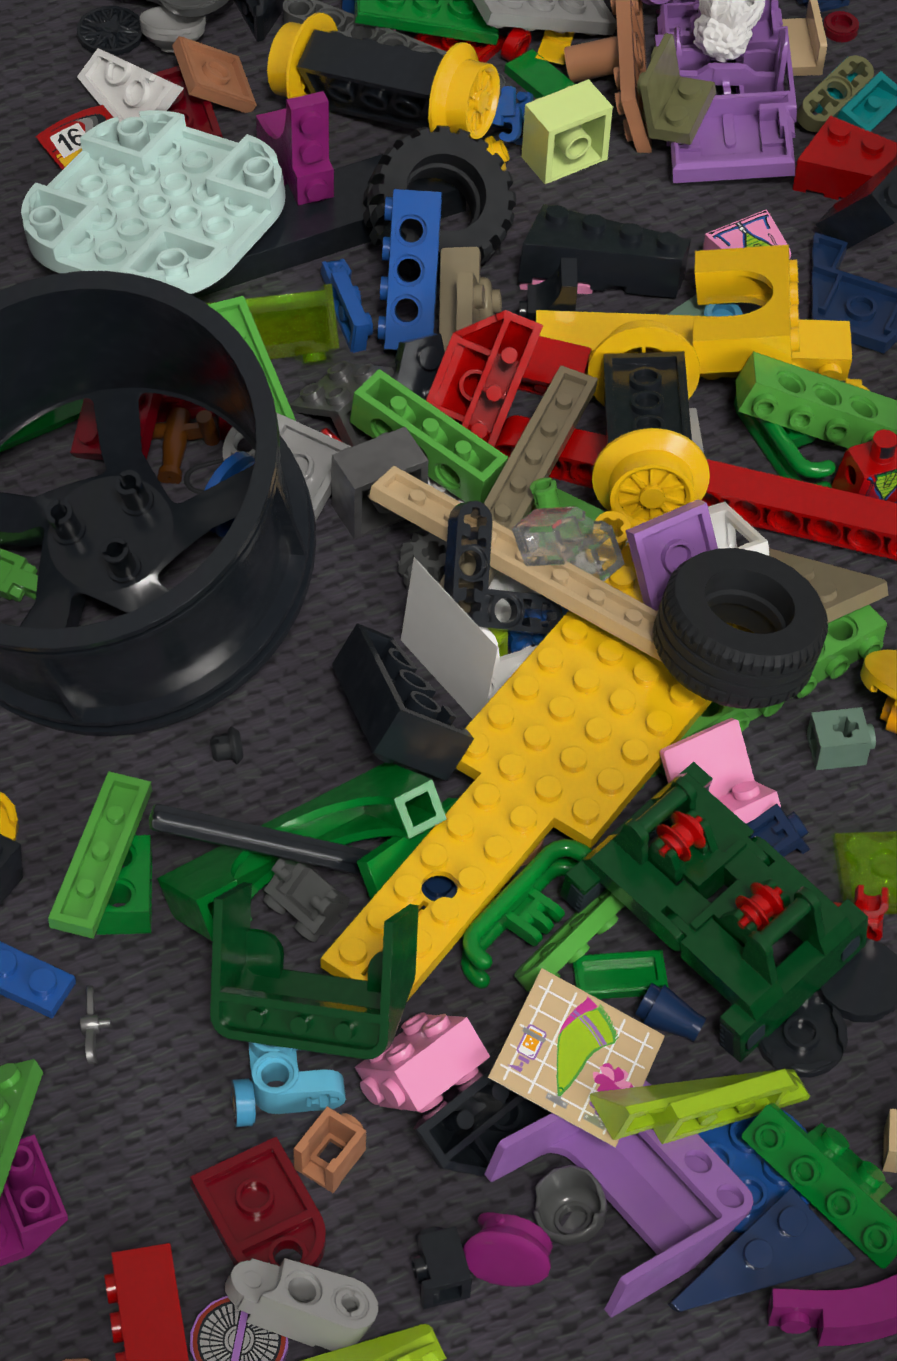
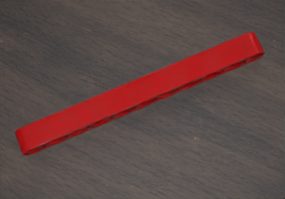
M518 415L509 416L503 424L494 448L508 456L509 459L531 418ZM575 428L549 477L593 488L592 471L598 455L607 446L606 435ZM707 459L710 478L708 489L702 501L707 502L708 506L726 502L753 527L897 560V503Z

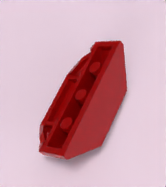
M504 310L453 332L426 401L495 447L543 325Z

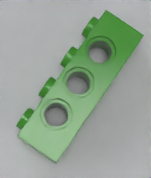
M754 351L735 380L738 412L846 448L872 441L874 434L879 430H890L897 435V400Z
M378 369L354 392L350 423L373 439L383 433L406 427L429 460L428 477L464 502H485L508 461V456L381 369Z

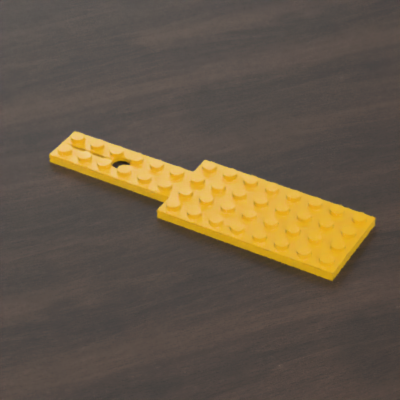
M628 543L600 574L598 579L644 604ZM568 611L465 728L474 740L456 769L475 781L445 814L447 819L435 825L321 957V968L333 976L368 981L367 970L369 963L378 952L383 950L384 921L409 904L419 905L416 975L408 997L409 1000L463 936L473 920L489 905L553 827L570 838L592 848L661 765L660 750L680 741L712 701L706 700L685 688L670 674L661 661L640 651L638 648L579 615ZM727 623L730 626L737 628L739 630L754 633L751 630L744 628L742 626ZM444 876L455 883L457 893L453 898L441 897L432 901L423 894L422 885L431 877Z

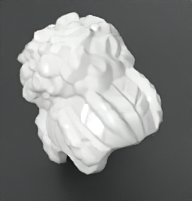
M699 0L698 9L701 12V16L694 21L695 28L693 34L696 38L693 41L694 44L703 51V54L712 58L715 57L720 62L725 63L727 59L734 60L746 51L749 40L753 35L751 29L756 26L761 18L765 7V0Z

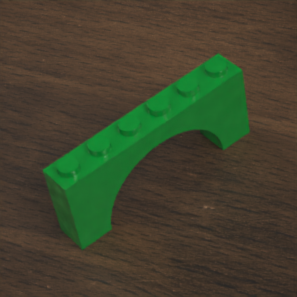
M385 762L261 826L345 845L364 839L385 836H398L410 839L445 821L447 818L431 778L393 763ZM221 845L157 879L174 918L213 941L214 898L243 882L252 883V899L262 887L271 881L275 875L272 868L282 858Z

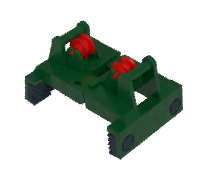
M693 761L566 873L560 895L580 913L605 889H608L666 945L675 951L681 949V958L732 1004L720 1016V1046L741 1063L759 1046V1043L765 1036L771 1035L807 999L866 946L868 916L849 899L845 900L839 907L836 906L769 843L758 836L752 838L754 830L709 792L713 778ZM658 835L659 838L648 848V843ZM682 878L685 879V880H683L679 885H677V886L675 885V884H676L677 882H679ZM723 885L728 887V889L725 890L712 903L708 901V899ZM790 930L803 943L776 967L772 946Z

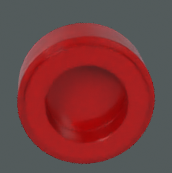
M514 27L502 46L501 57L510 62L526 53L532 39L531 32L523 28Z

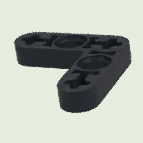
M469 501L456 505L450 512L448 519L444 590L457 604L465 600V603L471 604V612H467V614L479 627L532 635L548 634L563 618L561 606L543 595L488 589L493 526L492 514L489 508L479 501ZM470 514L472 518L477 519V526L471 527L470 524L464 523V516ZM469 538L468 541L477 540V545H462V539ZM464 552L471 553L476 560V569L470 576L465 575L459 566L460 557ZM459 583H474V588H459ZM500 599L506 600L511 607V616L505 623L500 622L495 615V606ZM541 609L542 612L547 613L546 621L533 617L524 618L525 610Z

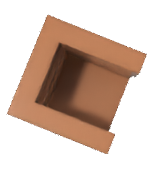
M327 1106L294 1147L295 1170L334 1193L341 1181L365 1152L366 1130L352 1115L347 1113L339 1114ZM329 1142H332L343 1150L336 1159L333 1158L330 1163H327L318 1156Z

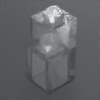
M576 506L535 509L512 527L516 544L525 566L565 565L569 562L594 577L605 581L625 563L612 526L602 520L594 521L585 516L586 512Z

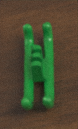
M735 394L733 406L736 414L779 476L803 481L798 474L816 479L834 474L836 466L833 461L811 462L806 460L798 450V447L815 441L816 437L738 412L737 395ZM827 481L812 483L832 488L831 484Z
M569 839L551 842L473 920L463 935L462 946L464 950L461 954L460 964L464 976L472 985L479 989H485L490 984V976L484 970L491 967L493 960L486 950L507 928L530 945L537 946L543 939L541 933L548 934L554 928L552 921L559 922L565 916L562 907L541 892L555 878L565 876L567 872L592 851L590 847L576 840ZM562 857H571L573 859H576L577 861L572 859H563Z

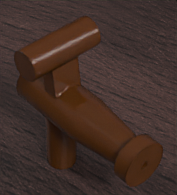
M173 407L167 412L166 423L155 424L152 439H163V465L158 469V480L161 483L180 484L182 481V470L180 467L188 440L203 438L205 444L209 446H215L220 442V437L210 411H200L196 416L197 422L190 423L191 413L187 409Z

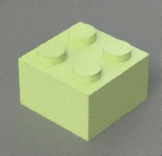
M589 79L525 104L521 157L544 184L607 160L613 106Z

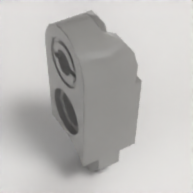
M253 1258L250 1261L240 1262L234 1266L225 1283V1292L229 1300L238 1306V1310L250 1314L246 1320L247 1323L311 1347L317 1345L334 1351L357 1344L367 1333L378 1314V1301L373 1291L365 1283L352 1277L284 1258L280 1266Z

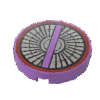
M228 1296L211 1302L197 1316L190 1332L192 1361H286L289 1351L287 1337L247 1323L246 1320L250 1314L238 1310V1306L234 1305Z

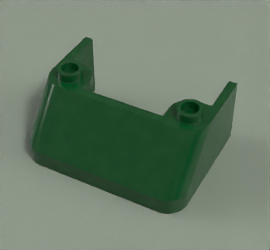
M243 882L214 898L210 1018L213 1027L220 1035L232 1040L360 1059H374L391 1046L416 975L419 905L409 904L384 921L383 950L371 959L368 967V981L283 969L284 950L280 940L269 931L250 928L252 883Z

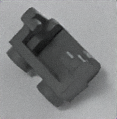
M279 859L272 868L275 875L264 889L266 895L263 901L282 915H285L287 911L298 920L294 928L308 940L317 942L321 935L326 936L341 919L338 915L348 907L350 898L342 891L335 889L318 874V870L312 865L305 863L297 864L295 861Z

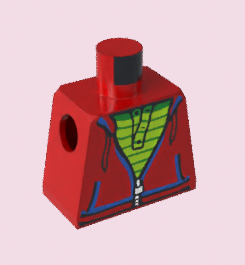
M879 430L874 434L872 441L847 449L831 485L832 488L897 503V435L890 430Z

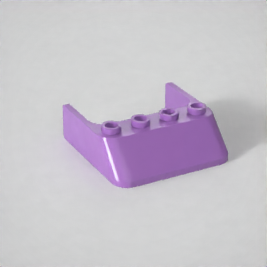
M645 1080L643 1086H649V1085H651L650 1083H648V1082ZM553 1113L502 1139L498 1143L484 1174L490 1182H493L548 1153L565 1156L577 1167L587 1169L601 1184L606 1199L657 1254V1256L626 1273L619 1279L604 1309L611 1318L694 1269L750 1213L754 1202L748 1187L698 1134L661 1144L654 1130L650 1129L620 1138L615 1148Z

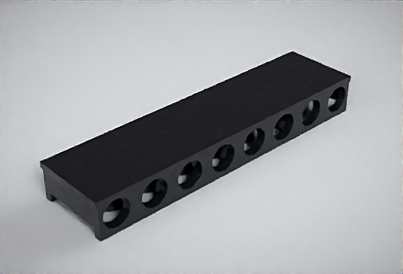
M383 154L334 169V197L297 205L288 184L284 185L285 204L281 214L272 226L223 278L191 295L199 298L371 242L369 235L373 226H365L363 214L367 207L363 205L364 192L368 187V181ZM421 178L410 182L407 186V190L442 192L441 219L466 211V199L463 194L452 184L444 180Z

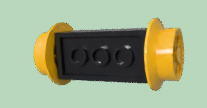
M317 12L310 15L303 24L295 22L284 24L272 42L268 57V82L271 90L276 95L290 99L324 91L329 101V110L407 128L418 129L428 127L430 132H433L437 125L449 126L451 133H457L460 128L470 132L469 138L480 139L489 130L498 107L500 79L496 67L493 64L480 62L475 49L465 42L454 44L444 56L437 52L423 53L411 50L404 45L390 46L378 43L371 38L357 39L345 36L338 32L331 16Z
M635 320L625 323L616 328L596 347L589 360L588 375L598 378L597 388L593 395L605 407L607 446L600 452L594 463L592 471L593 489L603 507L608 511L622 513L628 518L632 528L695 500H702L708 489L710 474L708 461L702 450L692 441L689 398L696 390L700 378V363L696 351L683 336L660 322Z

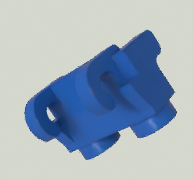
M504 86L502 88L497 111L491 126L512 129V132L510 134L501 132L499 134L501 140L522 146L523 137L520 138L524 126L525 104L533 101L532 93L520 91L516 95L515 87Z

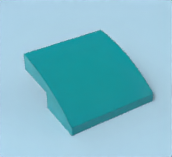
M880 71L840 110L836 118L872 132L897 107V84ZM856 72L849 74L847 79L852 82L858 74ZM827 88L828 93L833 98L844 99L839 90ZM819 105L815 112L821 114L824 108Z

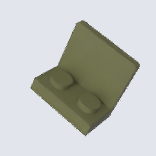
M665 33L659 46L654 47L651 54V62L646 72L640 74L637 84L638 94L642 95L643 101L642 119L647 124L649 138L691 145L716 94L715 82L680 76L674 36L669 33Z

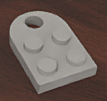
M276 413L280 435L293 453L305 478L311 495L316 522L332 493V455L352 446ZM234 427L230 429L225 438L223 460L235 452H239L237 451V445L244 438ZM254 449L246 452L255 458L256 451Z

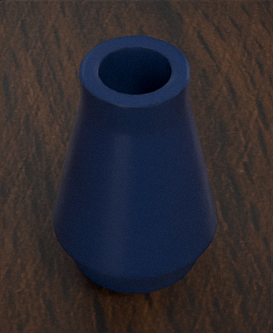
M651 983L635 1013V1016L644 1020L643 1024L648 1027L684 1037L692 1042L695 1041L706 1021V1017L697 1013L665 984L661 988Z

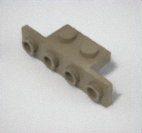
M478 247L441 249L439 333H441L445 351L453 332L479 322L480 309L485 308L484 285H480L481 252Z

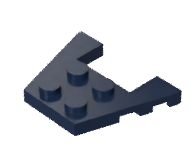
M815 232L812 242L811 320L850 321L851 343L884 354L897 342V288L838 270L846 254L848 242Z

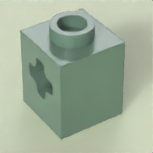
M862 707L811 712L806 736L816 770L867 764L869 752L871 749H875L876 736L873 725L866 723Z

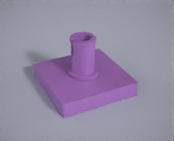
M699 499L625 530L643 602L656 611L659 608L672 572L691 557L705 551L718 549L707 502Z

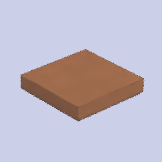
M178 36L172 47L189 95L244 113L252 112L257 105L239 56Z

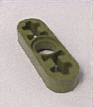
M852 55L847 57L805 97L797 110V121L808 131L818 132L830 115L837 117L840 110L873 78L874 69L872 64L861 56ZM856 72L858 75L850 82L847 79L849 74ZM827 88L839 90L844 99L833 98L828 93ZM819 105L824 108L821 114H812Z

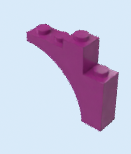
M324 91L286 99V109L256 115L257 138L269 145L277 154L278 163L282 168L284 185L288 184L297 205L334 197V168L329 160V101Z

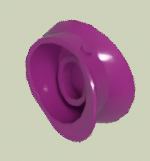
M485 1212L479 1215L477 1221L481 1230L472 1236L463 1248L469 1270L477 1278L500 1286L521 1287L540 1283L548 1277L551 1268L550 1254L553 1245L550 1237L541 1227L530 1220L516 1215Z

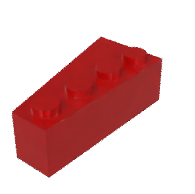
M830 115L797 160L793 190L806 193V190L823 193L824 197L839 200V197L844 198L867 182L897 156V142Z

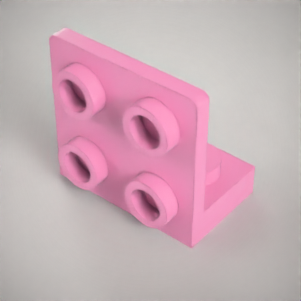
M734 718L724 720L660 750L668 783L694 761L713 778L709 792L745 823L756 819L775 804L781 807L777 791L754 780L740 724Z

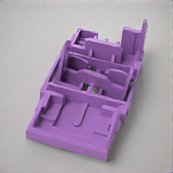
M765 0V7L761 18L756 26L751 29L753 35L749 40L746 51L734 59L736 63H728L727 61L725 63L720 61L715 63L717 61L715 57L712 58L703 54V51L694 44L693 41L696 39L693 34L695 28L694 21L701 16V12L699 9L698 13L697 10L687 11L685 7L694 2L661 4L660 15L657 17L658 35H655V46H659L665 33L673 34L680 76L715 82V85H722L723 95L714 96L691 145H681V143L666 141L667 146L671 147L673 183L795 176L792 138H795L794 123L797 117V104L788 26H783L778 0ZM785 68L787 75L788 91H785L784 86ZM730 86H736L737 94H731Z

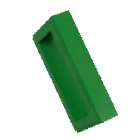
M663 950L583 955L572 963L575 986L597 999L645 996L651 983L661 988L664 984L668 987Z

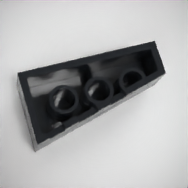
M357 623L333 661L332 666L340 681L339 684L344 689L350 702L349 705L360 723V729L371 746V752L378 759L391 764L396 761L448 781L474 738L467 729H457L453 726V722L456 719L455 714L448 706L442 705L440 708L432 699L436 693L435 689L429 682L415 674L418 668L393 637Z

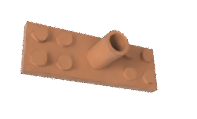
M610 0L613 15H616L617 36L565 47L564 55L568 76L575 83L614 74L617 89L621 90V92L615 93L617 111L619 115L625 114L626 119L623 120L626 139L628 142L634 141L637 153H651L652 140L648 135L647 124L642 119V95L638 94L637 91L639 76L647 70L643 3L641 0Z

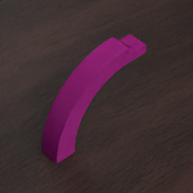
M897 1274L874 1284L845 1290L772 1289L767 1307L768 1326H781L782 1331L791 1334H800L807 1332L810 1328H817L818 1346H845L870 1342L897 1333Z

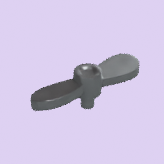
M89 985L85 989L87 1015L80 1016L82 1035H86L85 1053L88 1064H97L96 1034L100 1033V1028L111 1027L110 1018L99 1019L98 1014H95L94 987Z

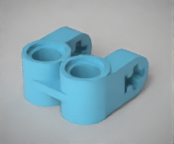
M248 1042L255 1104L261 1110L271 1114L320 1111L324 1110L327 1106L335 1109L344 1104L346 1100L344 1078L338 1071L312 1070L299 1072L296 1052L299 1049ZM272 1081H281L285 1083L284 1085L279 1087H270L266 1085Z

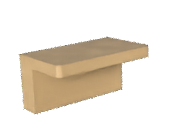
M809 0L806 18L782 19L783 26H788L793 76L823 74L827 40L818 0Z

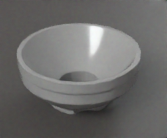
M163 6L150 8L140 15L141 32L155 46L160 47L161 51L174 52L172 45L178 36L197 41L205 32V15L198 17L179 16Z

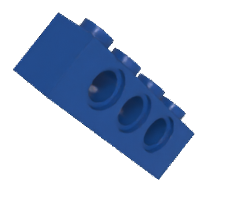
M394 189L393 197H386L384 220L392 221L391 237H383L382 260L389 261V276H381L380 300H387L386 316H379L378 340H385L384 349L397 350L399 342L434 334L442 192ZM410 218L418 220L423 227L422 237L416 242H409L401 235L402 223ZM414 259L418 262L421 273L417 280L409 282L400 277L398 267L402 260ZM408 298L417 304L418 315L415 319L405 321L399 318L396 313V305L401 299Z

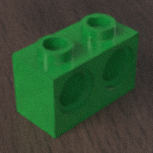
M151 835L134 836L123 863L125 867L121 868L96 931L97 935L146 934L152 932L153 857ZM117 903H124V904H125V905L120 906V907H114V906H112V905L117 904Z

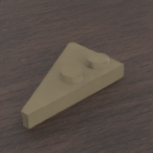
M769 548V556L794 568L817 591L826 610L828 623L889 596L887 581L882 578Z

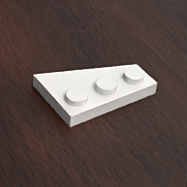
M97 48L77 76L100 105H104L113 117L118 116L119 123L129 117H140L139 111H167L184 89Z

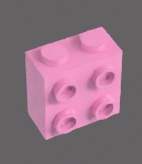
M423 1012L403 1023L401 1026L403 1032L394 1038L393 1043L384 1053L374 1059H365L355 1069L362 1079L360 1082L362 1092L374 1105L423 1113L437 1106L443 1100L442 1093L451 1086L461 1085L475 1077L479 1072L478 1066L486 1061L490 1055L467 1017L447 1016L446 1014L429 1015Z

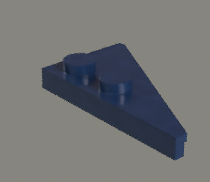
M791 1188L668 1305L674 1311L682 1312L846 1266L856 1258Z

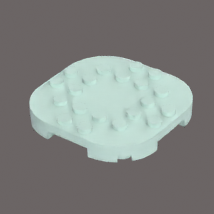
M160 110L139 111L140 117H129L120 123L117 116L98 124L80 137L82 151L47 186L35 182L23 200L21 215L29 249L33 256L50 270L57 273L76 271L130 273L156 279L180 288L189 294H193L223 278L272 226L283 210L286 198L285 186L277 154L269 145L256 137L246 134L237 143L186 127L184 114Z

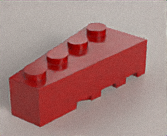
M170 1243L112 1252L114 1273L104 1274L108 1304L118 1303L119 1312L110 1313L113 1342H124L125 1347L124 1352L115 1353L116 1361H189Z

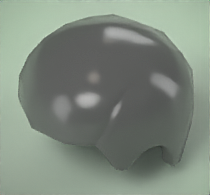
M574 1165L554 1168L537 1183L535 1187L536 1207L534 1216L537 1225L548 1234L551 1242L565 1246L589 1242L604 1226L607 1217L606 1197L601 1184L589 1170ZM569 1212H572L562 1227L561 1220L563 1216Z

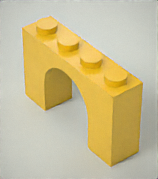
M789 244L695 251V283L698 305L742 302L762 306L753 312L742 315L693 318V348L699 359L700 374L740 372L753 351L792 364V352H800L798 261L797 259L790 260Z

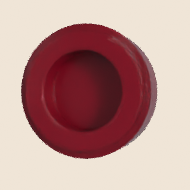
M845 11L829 13L823 22L825 36L836 42L851 41L858 34L859 21L854 15Z

